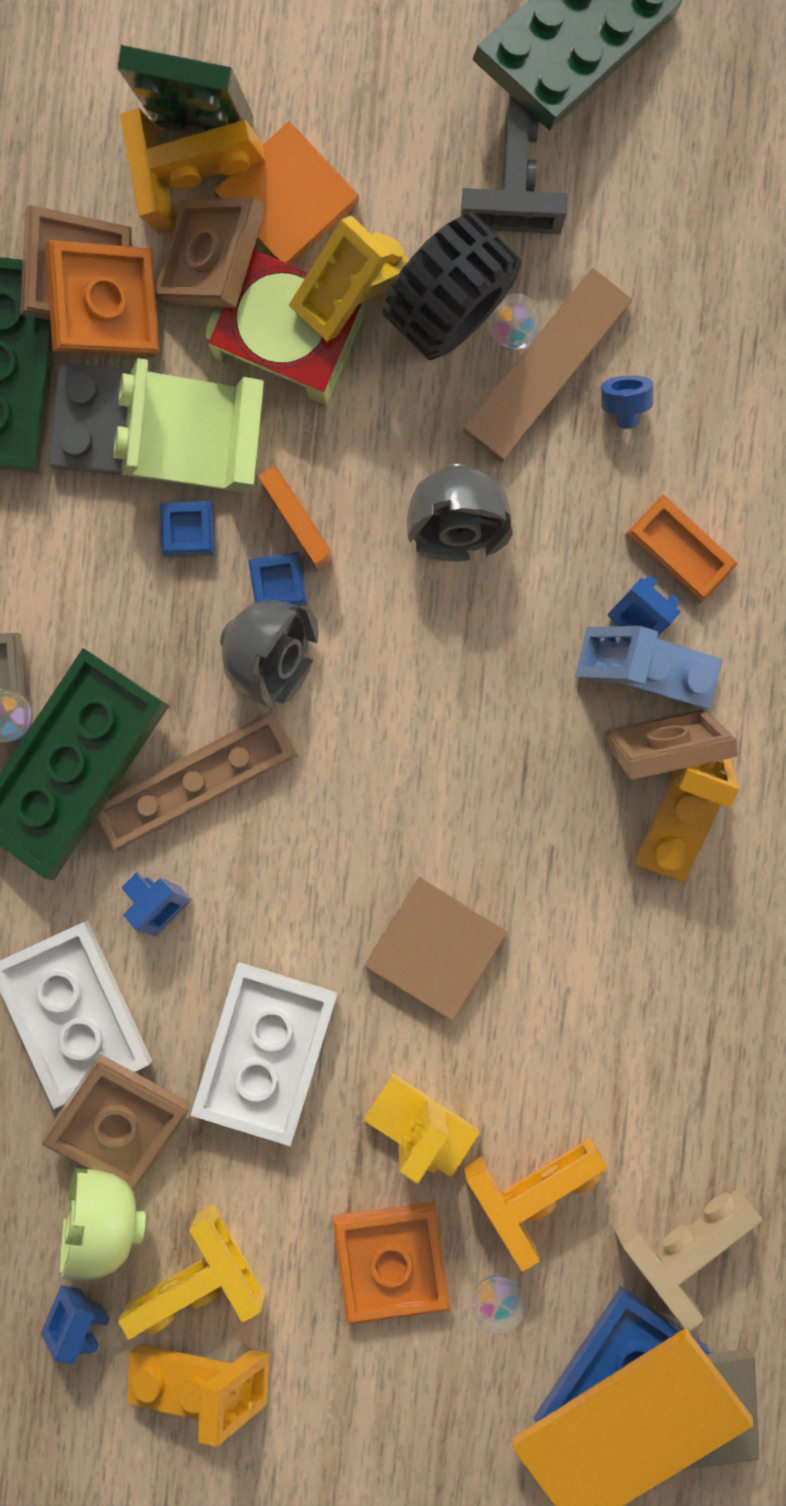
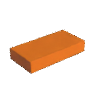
M272 466L258 475L265 492L317 572L331 564L333 559L332 551L279 469Z
M664 494L658 498L625 534L699 603L704 602L738 565L727 552Z

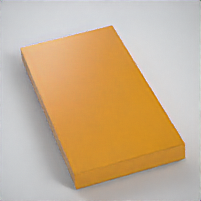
M684 1328L514 1436L512 1449L555 1506H624L753 1427L752 1415L688 1330Z

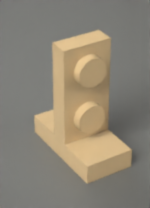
M738 1188L731 1194L722 1193L712 1199L704 1209L705 1214L691 1225H681L673 1229L664 1238L663 1246L657 1251L632 1219H629L615 1230L624 1250L688 1332L705 1319L694 1300L682 1286V1283L763 1221Z

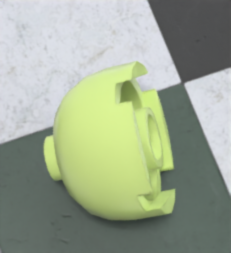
M75 1168L67 1200H75L70 1201L67 1219L64 1218L59 1265L60 1272H62L61 1278L79 1280L102 1278L115 1272L126 1261L132 1244L142 1243L146 1214L145 1211L136 1210L134 1192L128 1183L120 1177L100 1170Z

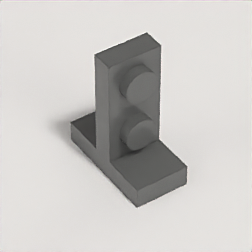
M510 94L508 95L505 118L502 190L463 188L460 216L470 212L476 213L492 231L561 234L567 215L568 193L534 192L537 160H527L528 142H537L539 121Z

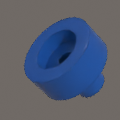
M632 375L611 378L601 385V408L607 413L617 415V425L620 428L629 429L638 425V414L649 410L654 404L653 381L649 378Z

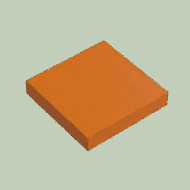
M288 121L262 145L265 161L250 165V168L244 173L228 176L214 189V193L217 199L255 198L265 205L266 209L256 241L271 257L292 265L359 203V195L295 126Z
M49 240L46 243L45 255L53 352L155 357L160 353L152 249Z
M435 1201L333 1215V1228L347 1325L450 1310Z

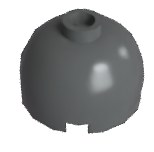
M452 464L434 472L418 484L410 500L407 515L409 542L411 543L412 540L416 541L417 552L423 556L443 561L470 560V554L466 550H479L484 547L486 556L496 553L509 543L513 535L512 515L505 490L490 474L464 464Z
M269 599L251 604L226 624L220 640L224 671L227 678L241 694L269 708H274L272 703L274 701L281 704L290 701L303 684L313 662L311 658L303 659L308 648V641L316 644L318 642V623L312 611L292 603Z

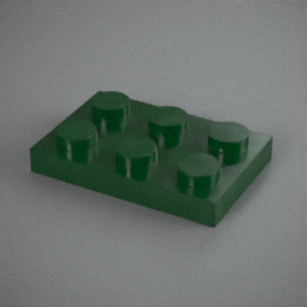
M125 45L120 46L117 69L150 117L154 118L156 125L174 131H184L185 125L205 128V131L246 120L252 128L254 116L232 67Z

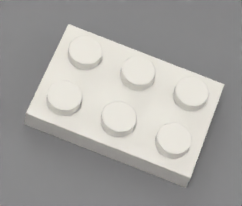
M88 920L0 960V993L53 1109L66 1103L99 1053L133 1072L148 1066L152 1062Z
M239 962L233 975L190 1116L291 1147L338 992Z

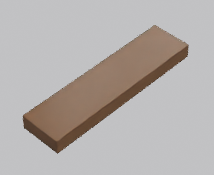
M592 267L463 427V432L503 463L630 306L633 299Z
M272 710L111 795L96 816V820L113 853L298 757L275 711Z

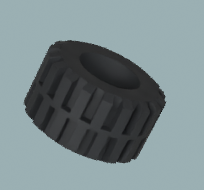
M467 213L444 225L410 258L388 291L382 309L383 315L428 360H434L457 348L493 313L513 286L522 260L476 213Z

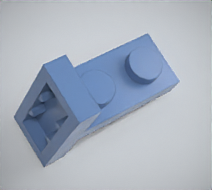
M643 626L587 627L575 677L591 682L615 683L699 709H711L723 659L657 639L658 631Z

